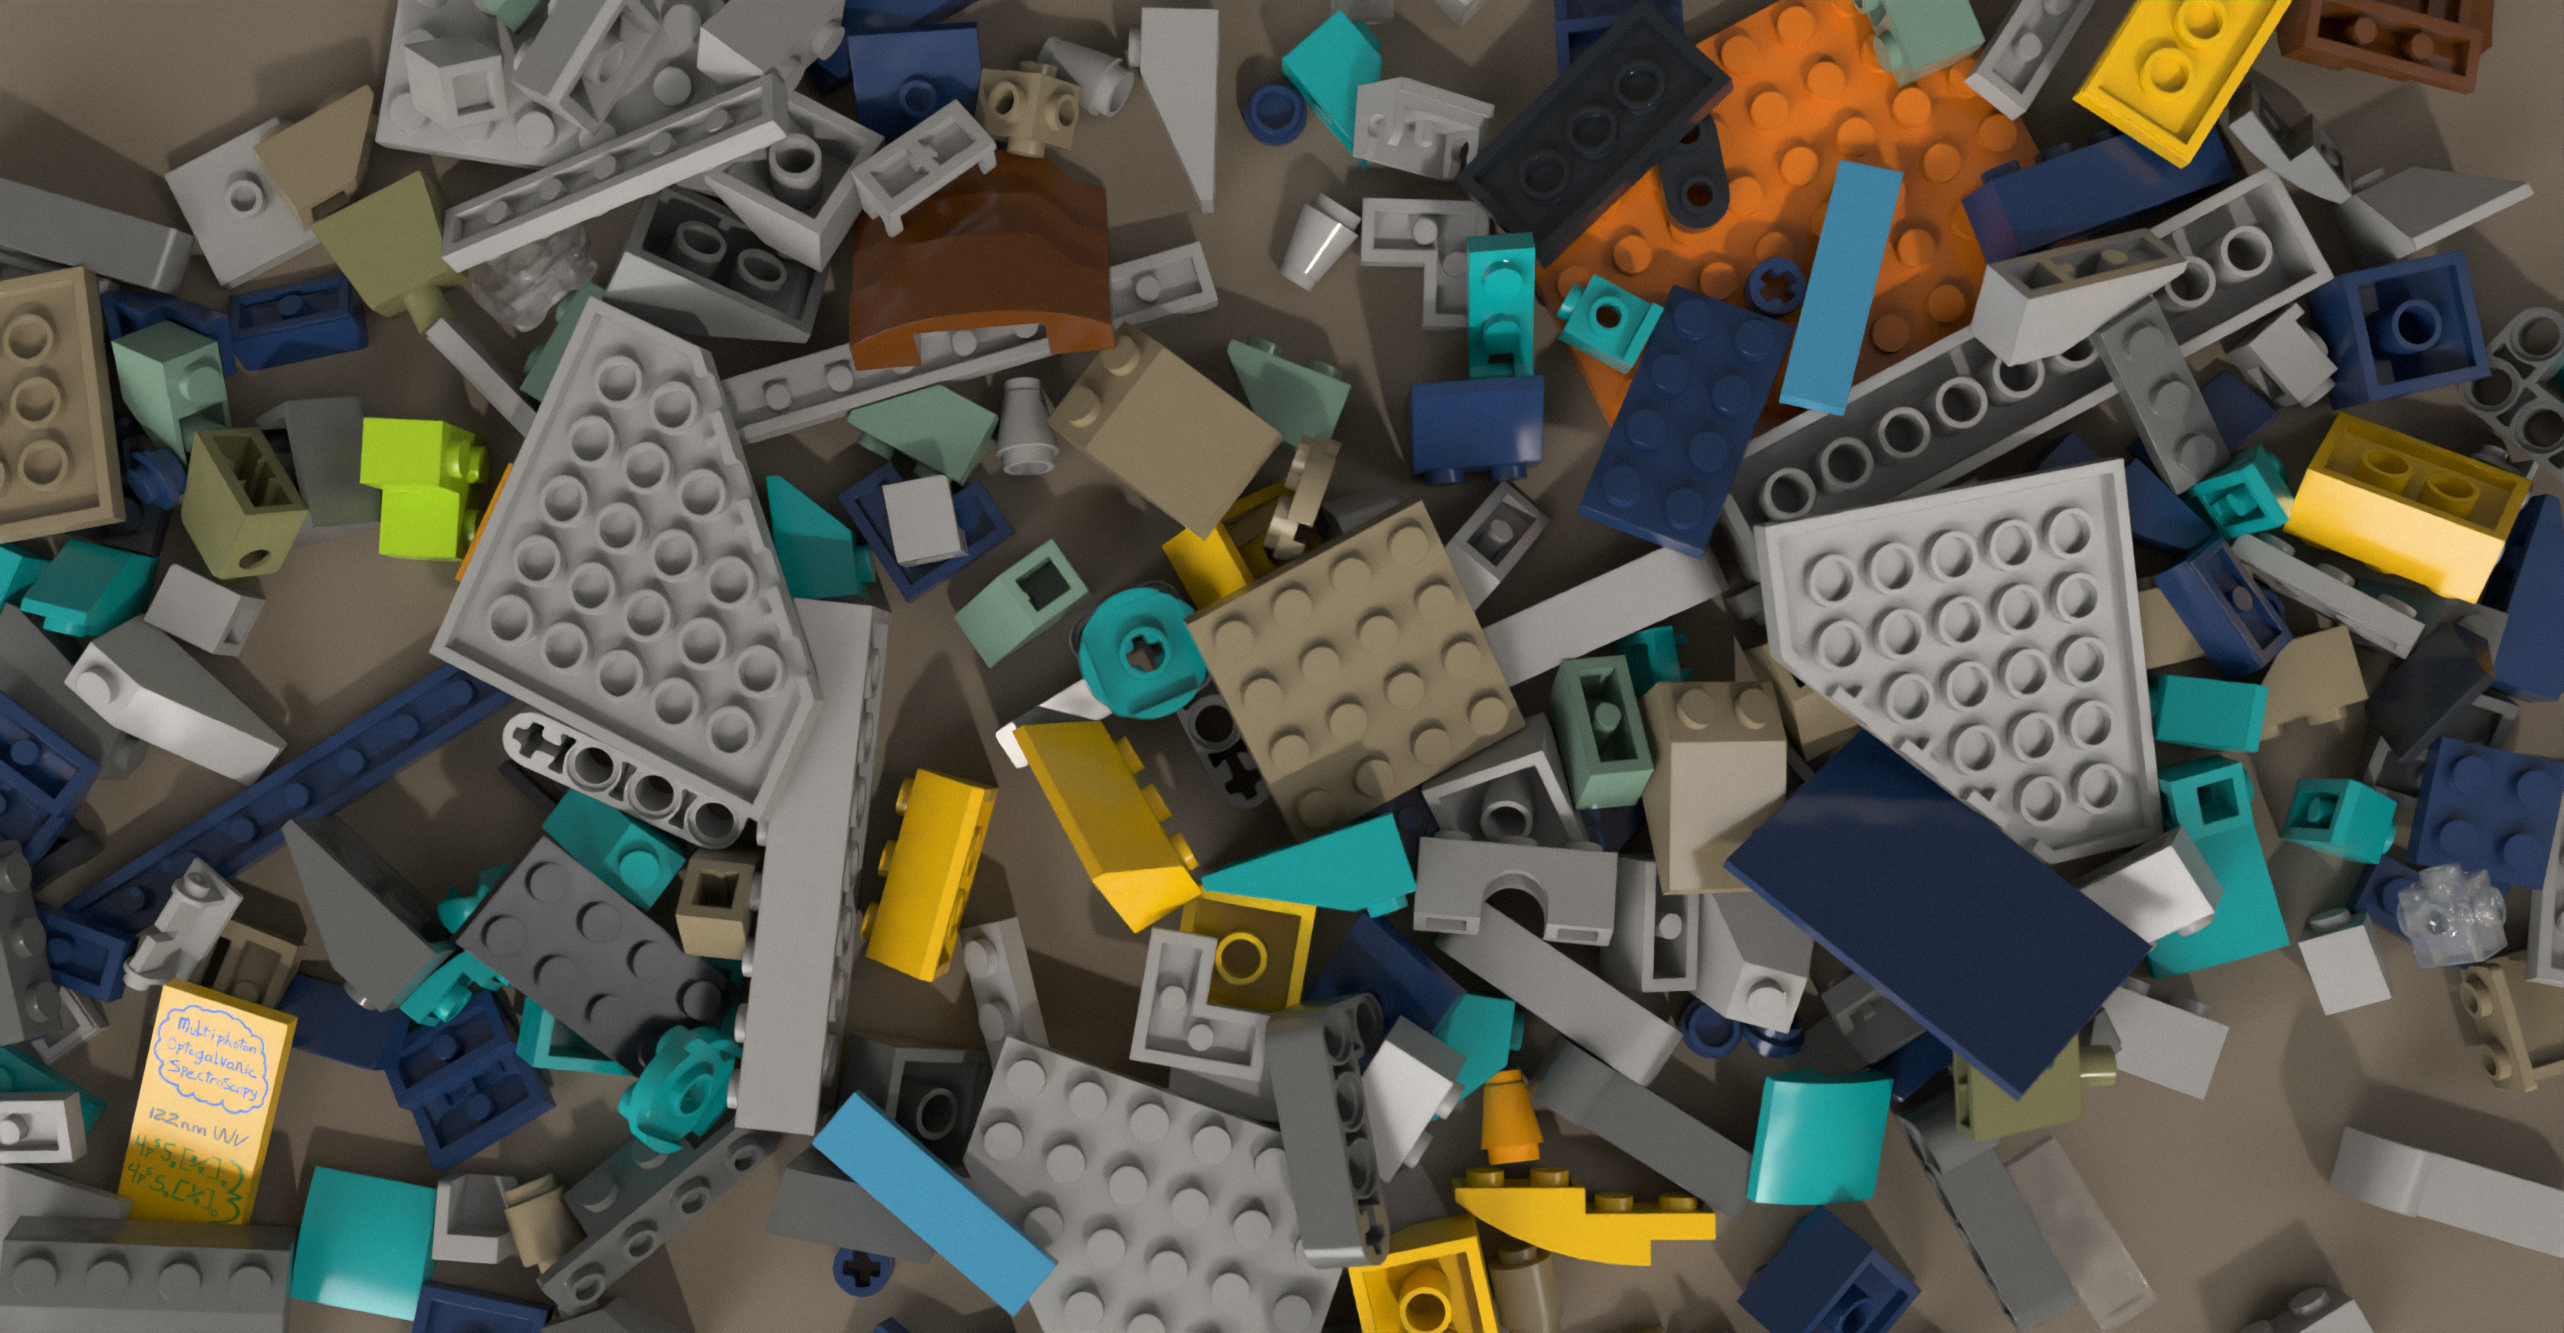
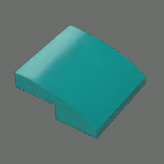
M2254 824L2193 841L2223 887L2224 892L2216 911L2213 913L2215 919L2206 927L2184 937H2181L2176 930L2156 940L2157 946L2144 957L2151 979L2200 970L2290 945Z
M1813 1068L1766 1076L1746 1197L1756 1203L1784 1205L1836 1204L1873 1198L1894 1078L1876 1069L1829 1077Z
M316 1166L298 1238L291 1298L414 1321L421 1285L432 1280L437 1262L431 1256L437 1189Z

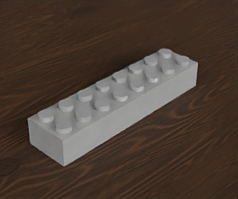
M794 598L793 606L820 685L824 704L770 822H758L757 844L758 846H766L763 872L754 873L750 888L749 906L751 911L758 912L756 938L748 937L743 951L742 974L744 977H751L749 1001L739 1005L736 1015L735 1041L744 1043L741 1069L734 1068L730 1076L727 1105L728 1108L736 1109L734 1127L815 1135L837 1113L892 613L869 605Z

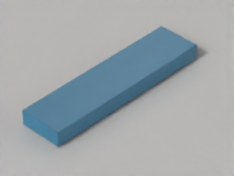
M1844 160L1839 161L1780 394V403L1844 416L1903 172Z
M859 1089L850 1096L811 1143L1013 1317L1059 1262Z

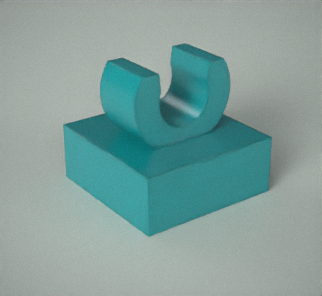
M1665 626L1634 632L1613 641L1615 655H1625L1636 697L1643 696L1657 682H1682L1693 676L1692 668H1679L1676 646L1687 643L1686 635L1673 633L1672 626Z

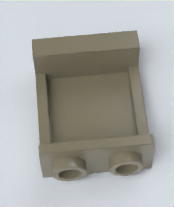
M2528 944L2474 959L2467 970L2460 969L2463 979L2460 985L2461 1000L2469 1015L2474 1018L2481 1040V1045L2478 1048L2480 1064L2485 1074L2493 1081L2494 1087L2521 1093L2536 1090V1081L2564 1073V987L2525 981Z

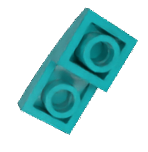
M465 950L428 977L404 1001L399 1009L418 1024L435 1027L440 1020L445 1023L451 1021L464 1008L472 995V992L467 989L472 981H475L482 988L497 991L502 984H505L507 987L512 986V984Z

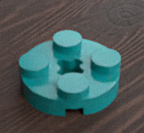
M1146 587L1133 588L1113 595L1097 608L1082 631L1078 662L1083 681L1092 696L1116 716L1140 720H1153L1168 716L1192 700L1205 679L1207 667L1182 620L1196 611L1181 599L1177 600L1169 594L1159 592L1160 590ZM1142 636L1147 645L1158 643L1161 647L1162 654L1154 659L1156 670L1145 672L1141 665L1131 666L1126 655L1134 650L1132 639Z
M677 1025L668 1030L661 1037L657 1045L656 1056L645 1068L639 1080L629 1086L620 1098L618 1110L621 1115L628 1119L632 1134L652 1150L662 1154L673 1153L682 1149L683 1147L676 1140L683 1138L690 1131L698 1137L703 1136L728 1109L727 1092L729 1080L735 1064V1056L742 1059L743 1051L741 1047L720 1030L711 1026H702L690 1031L683 1025Z

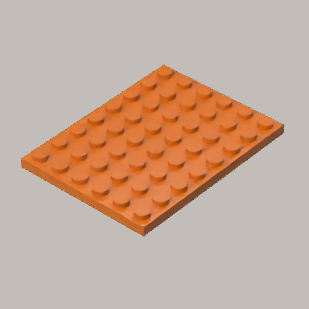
M1779 0L1695 45L1732 78L1734 90L1709 113L1716 124L1730 192L1729 206L1722 219L1712 229L1703 233L1690 234L1676 229L1664 214L1655 168L1653 166L1545 270L1535 261L1534 286L1560 334L1567 323L1556 317L1562 303L1574 282L1586 288L1593 274L1650 304L1654 302L1661 307H1664L1671 288L1675 284L1751 311L1744 300L1743 288L1746 278L1758 264L1769 258L1781 257L1793 261L1801 268L1806 277V287H1808L1840 160L1903 172L1851 387L1971 324L1987 262L1961 200L1983 186L1980 178L1983 173L2013 160L2018 161L2021 169L2035 165L2034 157L2040 154L2020 116L2012 121L1963 82L1983 52L1982 45L1968 59L1898 87L1893 73H1886L1876 58L1873 47V39L1876 34L1867 13L1860 14L1852 0ZM1692 129L1680 142L1684 144L1695 142V131ZM1692 187L1687 190V197L1691 204L1697 207H1703L1708 204V194L1704 189ZM2084 237L2082 239L2067 243L2056 248L2082 243L2088 240L2086 237ZM1766 274L1761 276L1760 279L1766 284L1759 291L1763 299L1769 302L1777 297L1784 304L1789 301V298L1783 292L1790 285L1783 276L1775 280H1771ZM1804 299L1790 314L1781 319H1775L1795 326V331L1751 440L1810 410L1779 402ZM1601 307L1596 311V319L1601 326L1613 328L1618 325L1619 319L1616 312L1607 307ZM1653 331L1634 366L1625 375L1565 343L1611 429Z

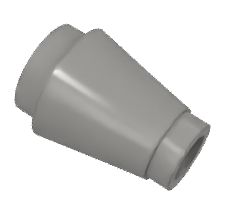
M1052 36L1046 41L1037 58L1038 63L1058 68L1057 79L1081 86L1079 105L1092 116L1100 113L1109 118L1115 116L1127 101L1134 84V73L1125 68L1123 59L1062 40L1057 36Z
M1318 192L1311 205L1304 203L1284 256V262L1278 273L1310 292L1316 281L1318 282L1359 236L1354 231L1362 218Z
M1031 377L1007 380L1003 384L1004 395L996 457L1003 460V471L1007 474L1029 476L1049 472L1054 469V456L1060 451L1054 429L1046 422L1050 415L1044 393L1042 392L1041 380Z

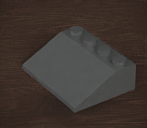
M20 1216L3 1239L0 1271V1333H288L298 1227Z

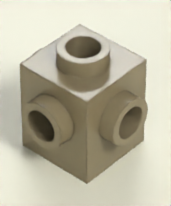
M1020 61L1018 71L982 68L974 119L991 138L1007 142L1006 152L1032 158H1044L1045 148L1071 150L1074 129L1079 117L1078 104L1081 86L1057 79V67L1038 62Z

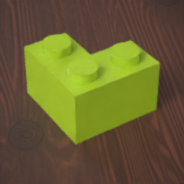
M364 417L360 483L382 490L380 555L398 559L463 562L485 515L483 510H479L480 484L484 485L488 480L490 457L488 449L482 446L483 437L444 421Z

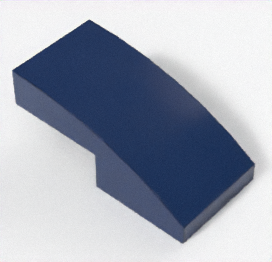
M110 290L101 294L111 352H113L111 341L164 320H169L217 341L223 377L226 378L237 373L228 315L192 302L155 294Z

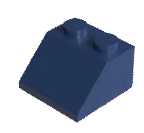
M2465 250L2335 276L2334 279L2307 292L2315 332L2328 348L2327 357L2338 368L2330 375L2336 383L2328 392L2332 411L2394 399L2492 376Z
M1543 375L1411 384L1405 401L1411 477L1425 476L1426 486L1458 485L1464 483L1463 473L1488 471L1490 482L1523 480L1528 478L1527 469L1537 468L1542 462Z
M1821 1204L1817 1205L1809 1215L1803 1216L1794 1224L1790 1230L1788 1240L1768 1264L1762 1265L1752 1274L1748 1281L1747 1289L1736 1302L1770 1333H1887L1922 1290Z

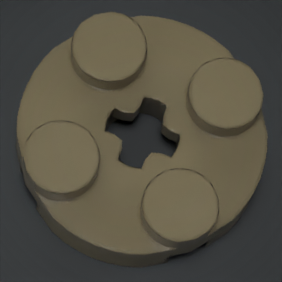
M1317 434L1315 439L1302 435L1284 487L1296 491L1293 499L1283 495L1280 496L1263 546L1275 550L1272 557L1289 563L1302 555L1309 529L1313 526L1342 442Z

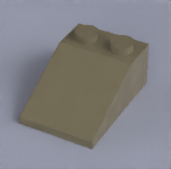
M1125 320L1115 332V349H1104L1099 352L1046 420L1052 428L1086 457L1204 541L1284 439V436L1259 416L1165 346Z
M1773 681L1657 682L1637 701L1654 767V771L1641 795L1663 895L1754 892L1726 870L1723 865L1726 859L1752 835L1753 830L1765 823L1786 802L1787 740Z

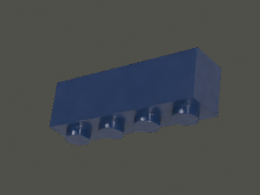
M2213 125L2191 162L2182 169L2115 126H2112L2087 139L2089 146L2075 151L2072 143L2066 142L2034 157L2035 165L2021 169L2018 161L2013 160L1983 173L1980 176L1983 186L1961 201L1987 264L2051 250L2200 197L2234 178L2235 173L2215 125Z

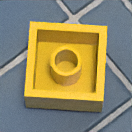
M1196 880L1203 893L1184 904L1180 931L1218 937L1207 1002L1272 1014L1300 1003L1317 906L1206 891L1202 881Z

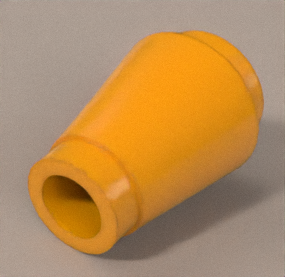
M1522 1070L1500 1071L1485 1082L1481 1150H1487L1489 1165L1539 1160L1538 1143H1544L1528 1090L1526 1089V1084L1523 1082Z

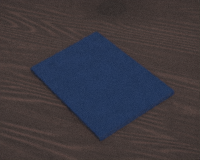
M1863 729L1839 752L1830 756L1828 762L1759 828L1754 829L1752 835L1726 859L1723 865L1726 870L2017 1102L2045 1070L2051 1069L2054 1066L2055 1059L2115 990L2126 984L2129 974L2153 947L1878 738Z

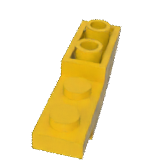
M1473 1167L1466 1169V1178H1451V1192L1455 1202L1482 1221L1532 1245L1578 1259L1619 1265L1651 1266V1240H1716L1715 1212L1705 1202H1697V1196L1688 1192L1658 1194V1203H1633L1632 1194L1602 1192L1594 1194V1203H1585L1584 1185L1578 1177H1569V1170L1561 1167L1531 1168L1530 1178H1504V1169Z

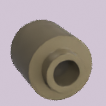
M554 1172L533 1178L503 1192L508 1207L503 1209V1213L523 1266L529 1267L538 1264L541 1274L585 1239L580 1223L562 1198V1195L568 1191L566 1185L558 1186Z
M1522 1240L1501 1246L1498 1249L1499 1256L1488 1263L1501 1326L1509 1329V1333H1559L1561 1330L1559 1318L1564 1314L1551 1252L1543 1248H1536L1535 1245Z

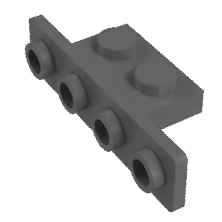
M1848 967L1837 974L1829 983V990L1821 994L1829 1015L1803 1031L1805 1040L1798 1053L1785 1055L1781 1059L1790 1072L1813 1068L1829 1077L1866 1071L1926 1032L1927 1029Z
M735 1117L696 1149L685 1135L683 1138L676 1140L683 1147L682 1149L673 1153L662 1154L652 1150L635 1136L562 1195V1198L588 1237L537 1278L538 1285L569 1316L576 1315L588 1304L598 1299L605 1290L638 1263L649 1257L661 1244L694 1217L703 1213L711 1203L744 1176L754 1171L761 1162L777 1150V1143L766 1130L734 1127Z

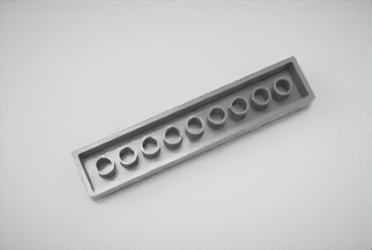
M2269 167L2149 229L2150 232L2188 261L2184 273L2149 295L2157 299L2184 358L2335 278L2279 175ZM1970 324L1851 387L1844 416L1810 409L1751 440L1716 524L1749 586L1760 583L1753 525L1935 491L2117 394L2118 391L2091 336H2087L2061 354L2009 367L1969 332Z

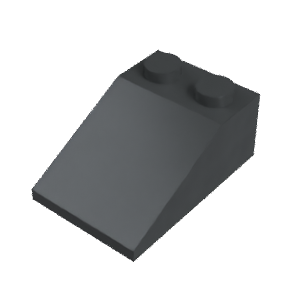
M674 183L654 194L643 197L628 229L601 301L672 334L806 343L812 332L833 256L820 273L766 245L732 209L687 188L679 187Z
M339 816L292 818L281 828L332 968L346 980L343 985L345 991L359 1005L368 1010H375L377 1008L381 1013L399 1008L428 977L452 958L465 951V949L450 939L454 934L447 932L438 923L435 905Z

